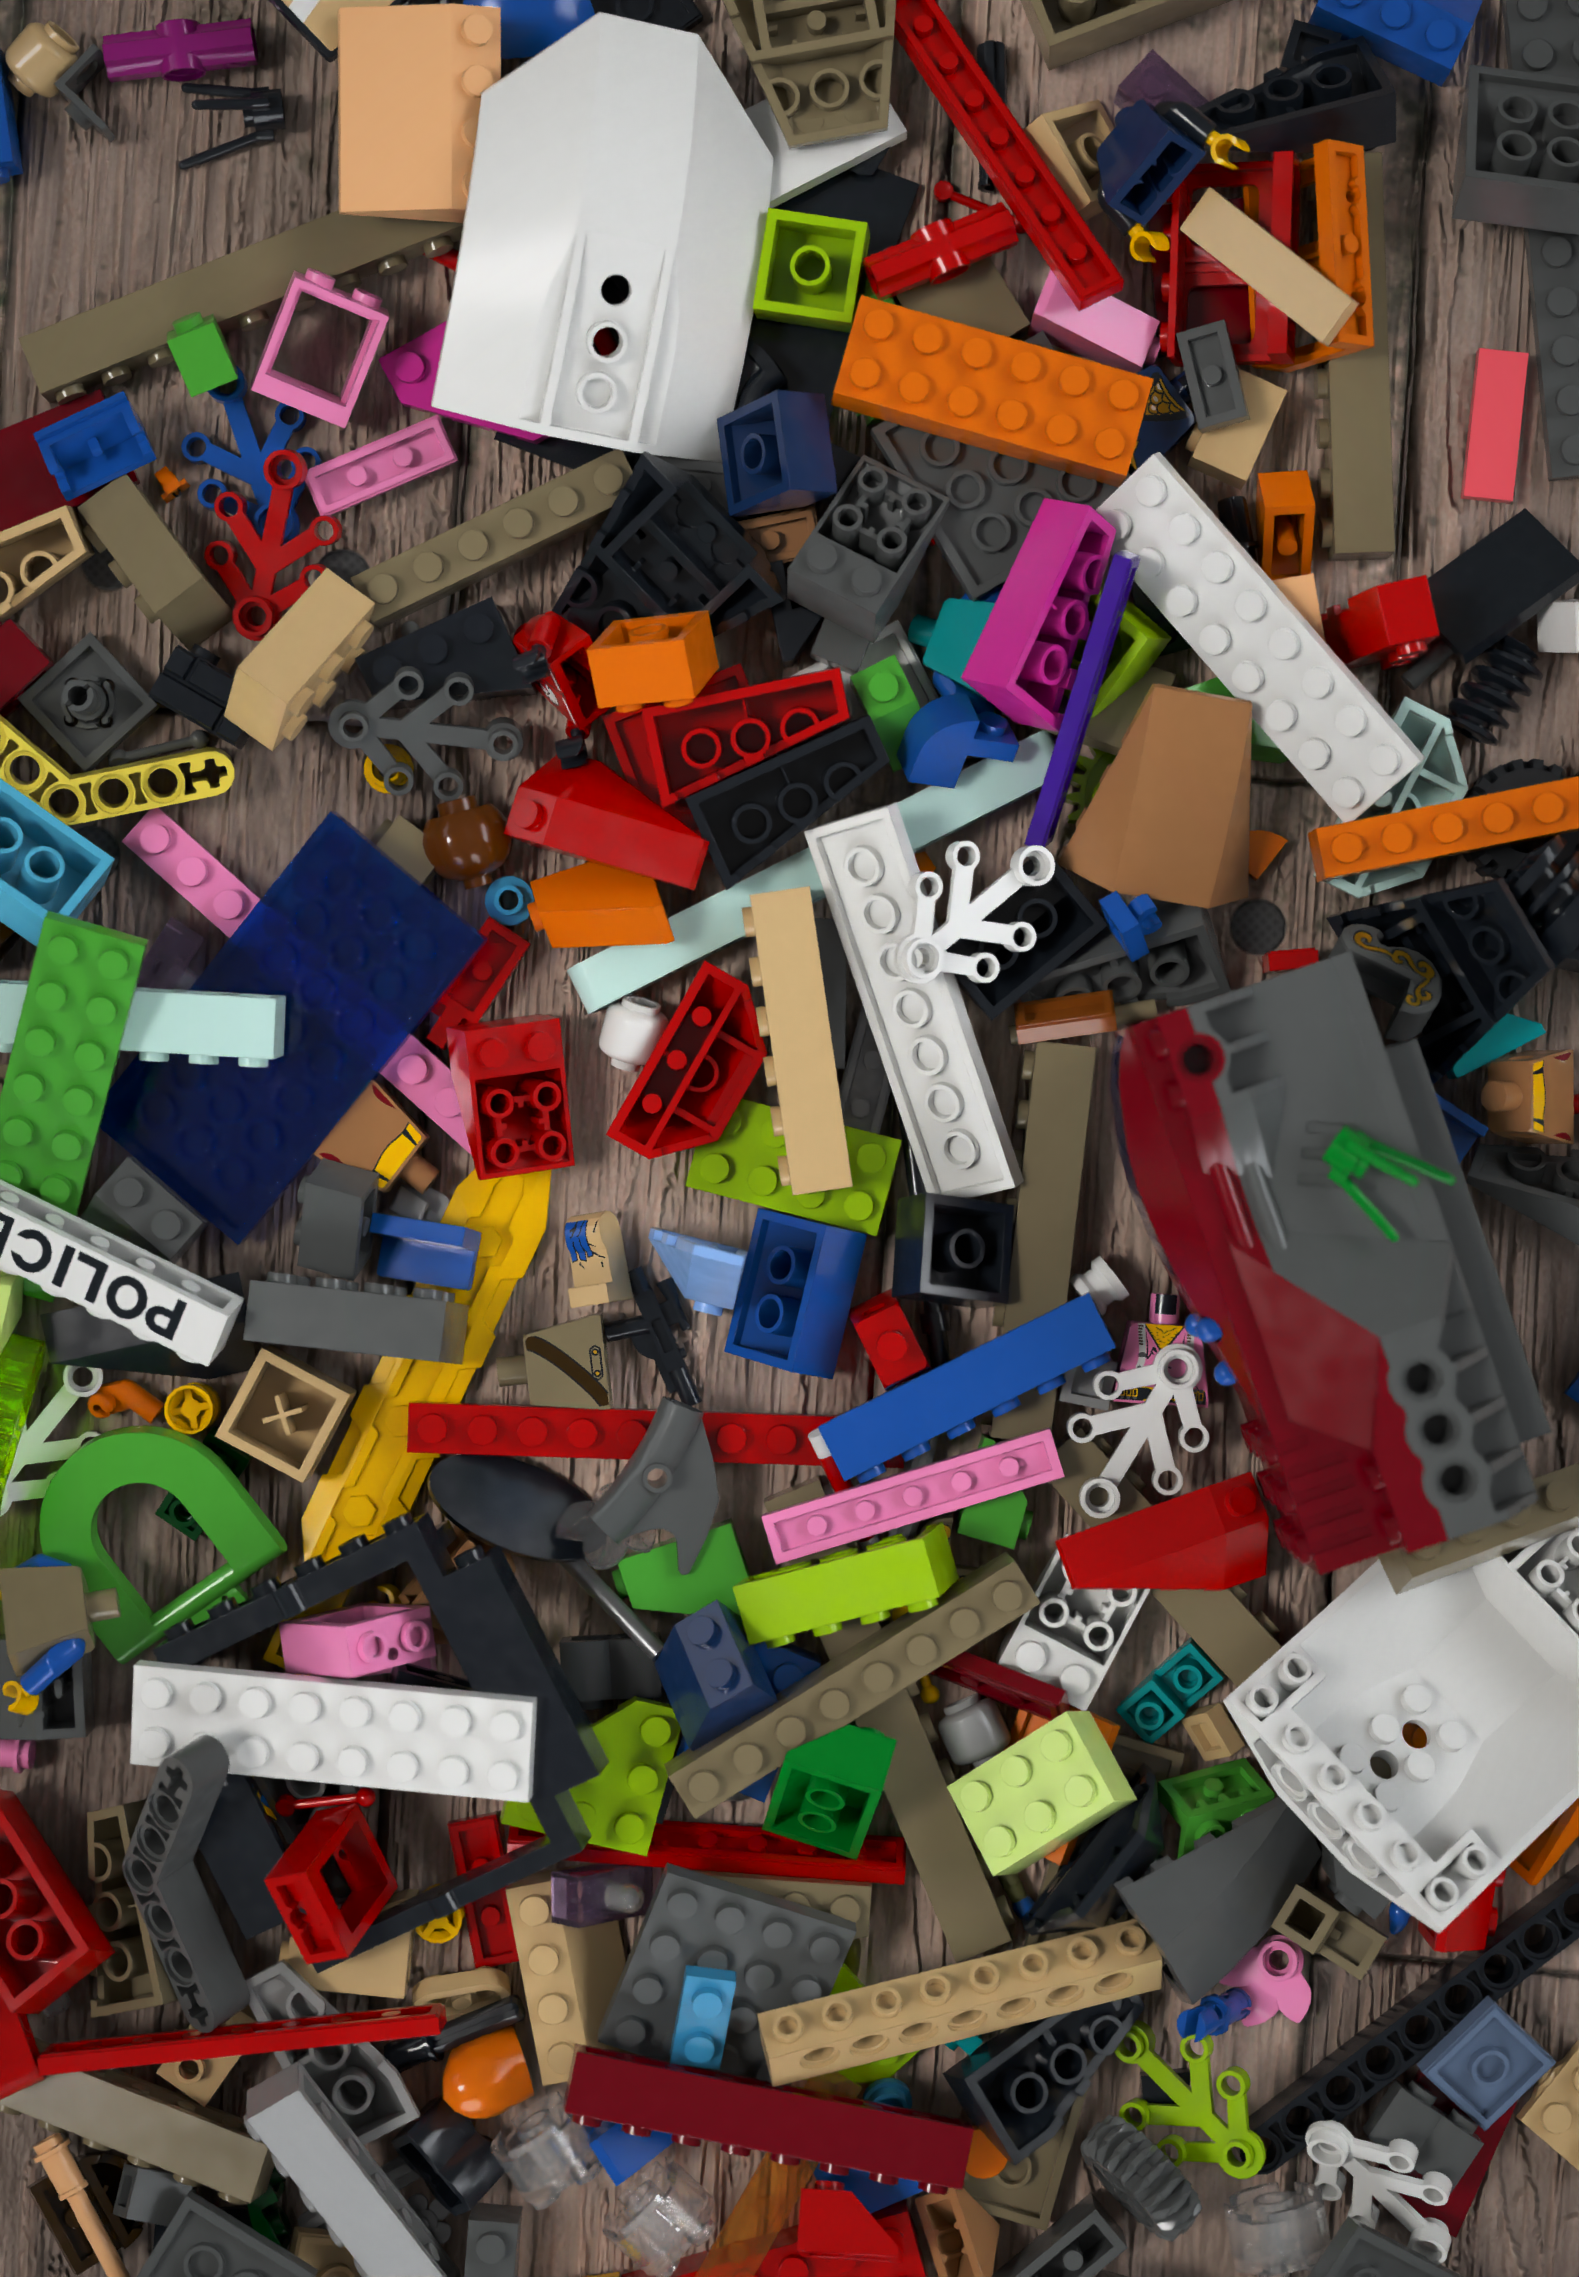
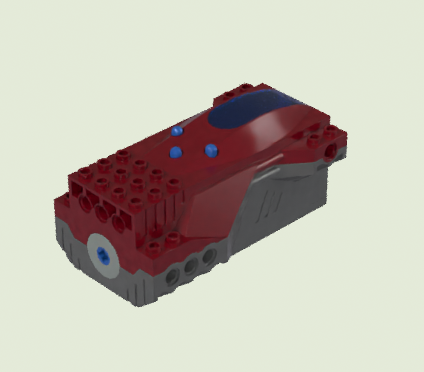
M1348 951L1114 1032L1116 1040L1112 1051L1110 1088L1118 1148L1127 1183L1146 1232L1170 1279L1191 1312L1185 1320L1187 1333L1209 1344L1219 1361L1214 1369V1378L1221 1385H1233L1239 1396L1247 1420L1246 1423L1240 1424L1241 1433L1249 1453L1253 1452L1255 1457H1260L1264 1470L1256 1472V1476L1265 1500H1270L1271 1505H1276L1280 1517L1273 1519L1272 1522L1281 1547H1286L1289 1554L1292 1553L1295 1560L1299 1559L1302 1566L1308 1565L1317 1574L1322 1575L1398 1548L1409 1554L1509 1520L1522 1512V1509L1536 1503L1539 1497L1520 1443L1551 1433L1542 1402L1417 1038L1399 1041L1387 1046L1383 1045L1352 952ZM1345 1125L1357 1133L1362 1131L1375 1141L1433 1165L1440 1170L1452 1174L1456 1178L1453 1185H1448L1394 1161L1391 1162L1419 1179L1417 1186H1410L1373 1165L1370 1166L1361 1179L1353 1174L1349 1177L1399 1234L1397 1242L1390 1241L1340 1185L1327 1177L1333 1167L1322 1161V1158L1332 1141Z

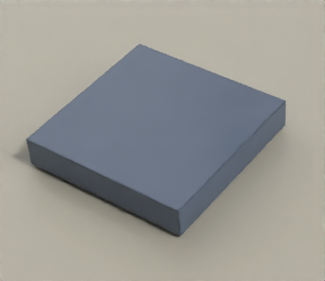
M1487 1995L1416 2065L1427 2078L1486 2131L1556 2061Z

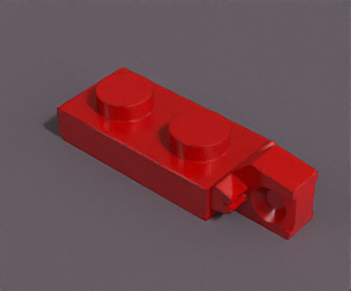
M489 916L434 999L437 1001L430 1011L439 1016V1019L426 1039L445 1050L448 1046L446 1027L481 1022L530 948L531 943Z

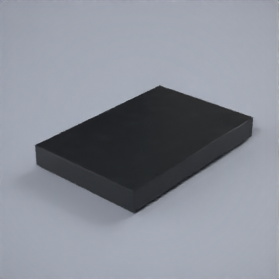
M1526 508L1428 578L1440 634L1439 637L1465 664L1469 663L1579 583V560Z

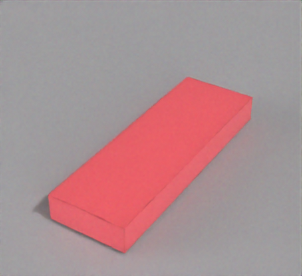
M1479 348L1476 351L1461 499L1510 504L1513 501L1529 353Z

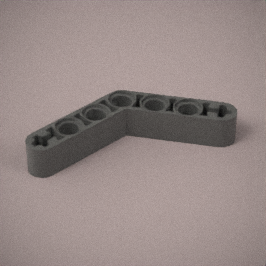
M210 1735L198 1737L164 1758L160 1763L122 1865L124 1877L181 2008L189 2023L203 2033L213 2031L246 2008L250 2002V1993L246 1981L193 1862L230 1767L229 1756L219 1740Z

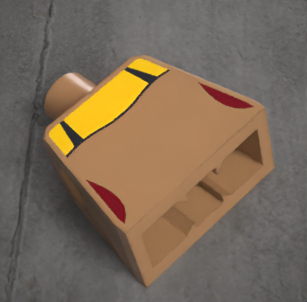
M1573 1049L1526 1050L1490 1061L1488 1065V1083L1483 1086L1480 1099L1484 1108L1488 1110V1128L1491 1133L1525 1144H1574Z
M371 1079L314 1152V1155L321 1160L325 1158L380 1173L378 1190L384 1193L390 1192L401 1178L423 1195L441 1172L419 1155L431 1139V1136L389 1090L376 1079Z

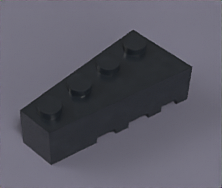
M864 715L684 797L702 837L710 842L708 851L726 891L774 854L790 839L816 821L818 817L833 805L841 801L884 767L890 760L870 715Z

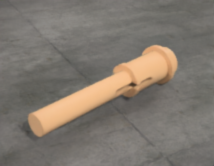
M56 2132L33 2146L37 2154L33 2158L35 2163L41 2161L58 2193L59 2200L67 2199L107 2277H130L128 2270L84 2190L89 2184L84 2179L68 2148V2145L71 2143L70 2139H64L61 2133Z

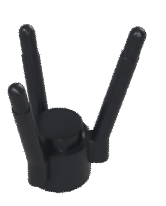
M183 83L181 89L185 93L230 97L228 99L192 101L193 109L243 110L245 128L255 127L256 132L181 160L178 163V167L181 170H186L256 143L275 141L274 130L286 129L281 89L269 90V86L247 88Z

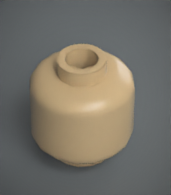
M48 21L45 25L39 22L30 23L5 51V61L12 71L8 75V79L14 87L27 97H31L34 93L46 98L54 97L60 92L54 83L78 60L76 52L79 50V46L65 30L52 21Z

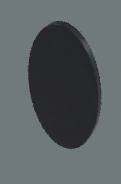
M461 1454L440 1461L428 1476L427 1485L430 1497L446 1518L477 1540L492 1547L500 1545L502 1551L543 1562L568 1563L582 1561L594 1556L607 1542L608 1535L587 1514L594 1503L565 1480L534 1465L497 1455Z

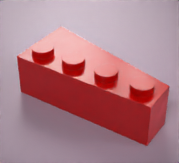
M840 666L696 696L693 698V702L680 707L669 708L665 707L662 703L641 709L662 808L850 718Z

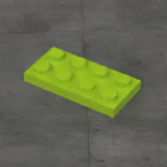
M742 1099L719 1140L695 1147L686 1187L878 1236L902 1140L844 1125L853 1187L799 1195L792 1194L791 1185L781 1186L777 1157L785 1156L787 1152L784 1135L774 1137L770 1110L772 1106Z

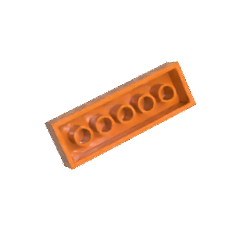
M861 295L831 405L1020 460H1026L1055 470H1062L1090 480L1094 479L1097 482L1119 488L1129 470L1154 379Z

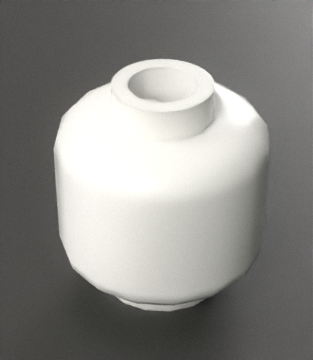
M626 995L623 996L622 1001L614 1002L608 1006L599 1037V1047L612 1058V1066L624 1071L638 1072L640 1066L647 1063L669 1024L666 1015L660 1012L661 1005L641 996Z

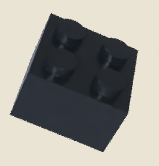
M928 1192L898 1198L892 1297L976 1309L1008 1304L1014 1205Z

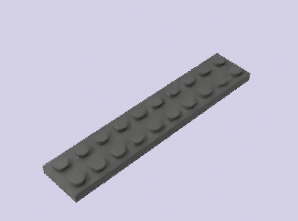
M1501 0L1508 69L1579 79V0ZM1524 228L1548 481L1578 479L1579 235Z

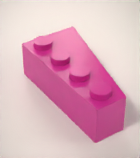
M1044 498L961 676L962 680L1015 723L1055 732L1060 730L1064 714L1058 713L1063 692L1064 689L1072 691L1077 670L1070 668L1078 639L1086 640L1091 621L1088 620L1089 614L1087 609L1090 595H1096L1100 592L1117 531L1090 505Z

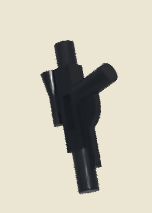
M637 1267L628 1273L632 1293L642 1315L604 1323L607 1341L613 1342L631 1338L635 1348L641 1355L654 1359L669 1394L677 1391L681 1402L690 1406L698 1404L702 1399L684 1359L687 1353L684 1348H679L670 1326L679 1323L682 1331L691 1328L679 1301L675 1281L672 1277L656 1283L667 1301L659 1304L643 1267Z

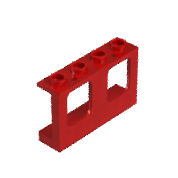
M1275 151L1271 161L1230 162L1236 165L1238 169H1230L1218 163L1197 164L1166 200L1167 203H1172L1171 222H1165L1163 234L1167 236L1170 243L1169 250L1165 251V253H1170V272H1164L1162 275L1161 292L1163 302L1169 303L1168 322H1162L1160 326V348L1162 353H1167V358L1176 367H1184L1176 333L1187 330L1188 297L1191 290L1197 287L1250 286L1201 246L1192 244L1190 237L1179 229L1191 213L1193 193L1197 189L1209 187L1254 186L1258 188V224L1298 255L1301 162L1294 151ZM1257 291L1254 338L1249 343L1232 344L1237 365L1295 364L1296 322Z

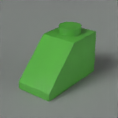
M894 654L850 676V686L864 714L870 715L890 760L889 765L893 773L902 769L896 754L908 723L917 711L921 709Z
M982 1433L978 1449L995 1444L994 1439L990 1435ZM1022 1490L961 1508L955 1530L958 1534L1014 1550L1017 1539L1026 1540L1033 1519V1511L1026 1510L1028 1501Z

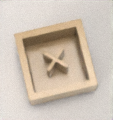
M270 1344L262 1347L215 1437L304 1483L312 1477L357 1390Z

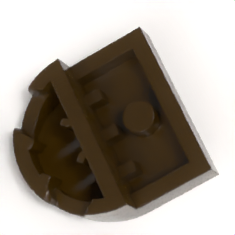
M101 2152L86 2153L74 2157L84 2179L89 2184L84 2190L116 2250L120 2248L126 2249L139 2237L143 2230L144 2222L125 2219L112 2213L124 2163L133 2164L118 2156ZM46 2174L27 2186L26 2188L73 2273L78 2276L98 2263L99 2260L75 2217L67 2199L59 2200L58 2193L48 2175Z

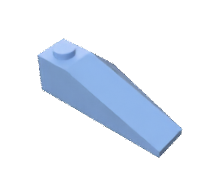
M656 1227L650 1228L649 1240L684 1298L695 1301L693 1310L722 1316L723 1308L734 1309L748 1250Z

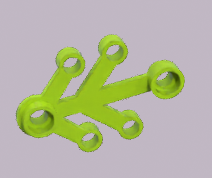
M1136 2020L1125 2035V2037L1133 2039L1136 2043V2052H1130L1126 2048L1123 2038L1114 2053L1121 2061L1127 2064H1138L1176 2104L1148 2103L1144 2099L1133 2098L1120 2108L1119 2117L1128 2123H1132L1138 2131H1141L1147 2125L1200 2127L1213 2141H1185L1179 2135L1170 2134L1157 2143V2147L1166 2156H1168L1165 2150L1166 2144H1171L1177 2149L1178 2159L1168 2156L1176 2167L1184 2161L1219 2163L1228 2175L1237 2179H1248L1256 2175L1264 2166L1266 2151L1259 2135L1249 2129L1247 2092L1251 2081L1248 2073L1241 2067L1231 2066L1217 2078V2090L1223 2098L1227 2099V2125L1214 2111L1210 2063L1214 2043L1211 2036L1208 2035L1199 2041L1204 2049L1202 2055L1196 2054L1191 2049L1190 2041L1195 2039V2035L1187 2036L1181 2040L1180 2052L1183 2058L1189 2062L1190 2087L1154 2051L1156 2038L1151 2027L1143 2021ZM1227 2076H1234L1238 2079L1240 2091H1234L1228 2086ZM1130 2107L1140 2111L1142 2122H1136L1131 2118L1129 2113ZM1233 2147H1239L1245 2152V2162H1240L1235 2158L1232 2153Z

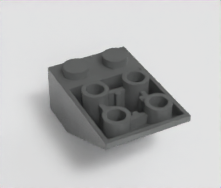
M863 454L789 566L787 598L874 643L898 607L950 504V498Z
M0 1634V1739L48 1740L87 1737L95 1728L91 1652L84 1654L81 1659L58 1676L39 1694L38 1705L31 1714L20 1715L8 1711V1706L13 1704L16 1698L4 1696L2 1692L5 1682H20L21 1676H16L7 1655L5 1634Z

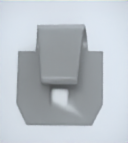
M401 1184L389 1209L404 1218L440 1223L450 1200L446 1195L431 1187L422 1195L416 1189Z

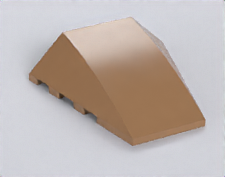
M1153 683L1121 740L1122 746L1113 763L1107 765L1099 780L1100 786L1088 807H1084L1075 824L1076 830L1067 846L1063 845L1055 861L1058 865L1111 892L1117 891L1126 895L1140 896L1148 894L1151 899L1208 909L1247 898L1249 886L1252 742L1251 701Z

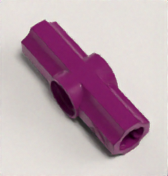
M251 18L200 24L192 19H172L156 25V30L103 36L104 63L108 79L111 83L162 77L164 80L171 82H187L204 77L206 71L258 65L257 40Z

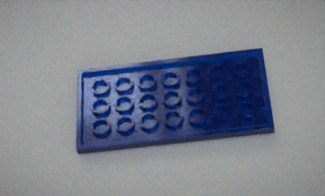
M330 811L189 989L286 995L284 1055L276 1059H269V1067L238 1066V1057L219 1056V1064L188 1063L189 1054L170 1053L169 1061L155 1062L139 1060L138 1053L111 1087L100 1128L231 1240L240 1245L250 1236L312 1159L314 1152L372 1082L375 1081L488 939L339 813Z

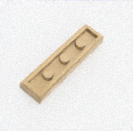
M1211 187L1207 189L1179 228L1326 346H1329L1359 305L1358 302Z

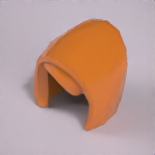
M513 2025L463 2043L451 2050L443 2073V2100L455 2112L472 2119H489L506 2112L511 2107L534 2096L527 2063Z

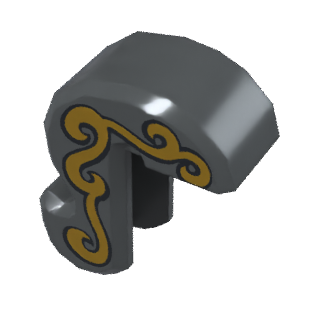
M1351 924L1345 927L1328 958L1351 951L1365 992L1395 1006L1383 1038L1395 1041L1414 1038L1421 1033L1442 997V979L1435 966L1419 952L1405 947H1387L1380 944L1384 935L1375 927L1364 924Z

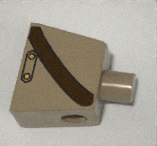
M603 1312L526 1333L523 1335L524 1355L497 1357L496 1359L499 1386L528 1384L530 1405L599 1410L611 1409L613 1406Z

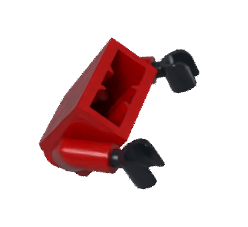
M549 611L532 617L516 630L513 644L519 655L514 656L512 661L515 670L521 669L523 685L532 683L567 718L565 733L570 738L555 741L557 756L561 759L562 769L565 770L588 763L589 757L584 739L590 735L592 722L611 707L598 708L587 655V649L593 644L590 635L557 613Z

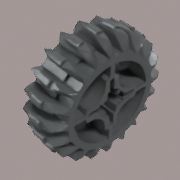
M1108 2115L1101 2123L1098 2122L1088 2132L1087 2137L1080 2146L1085 2163L1100 2180L1101 2185L1112 2194L1113 2198L1126 2211L1135 2217L1138 2223H1142L1149 2232L1155 2233L1158 2238L1174 2241L1181 2233L1184 2234L1194 2224L1195 2218L1202 2210L1198 2194L1192 2189L1191 2183L1181 2174V2170L1143 2132L1138 2131L1132 2123L1126 2122L1123 2118Z

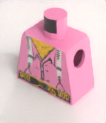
M1151 1293L1149 1322L1127 1320L1117 1359L1116 1373L1153 1364L1156 1354L1167 1345L1174 1343L1187 1345L1198 1353L1203 1365L1202 1377L1193 1388L1197 1407L1208 1408L1209 1399L1203 1342L1198 1337L1188 1334L1185 1324H1179L1180 1295ZM1174 1359L1168 1365V1373L1171 1377H1181L1186 1371V1365L1181 1359ZM1116 1379L1114 1380L1112 1393H1113V1392L1116 1390V1388H1117V1381H1116ZM1155 1385L1123 1390L1121 1395L1112 1401L1144 1403ZM1174 1396L1171 1398L1168 1405L1176 1406Z

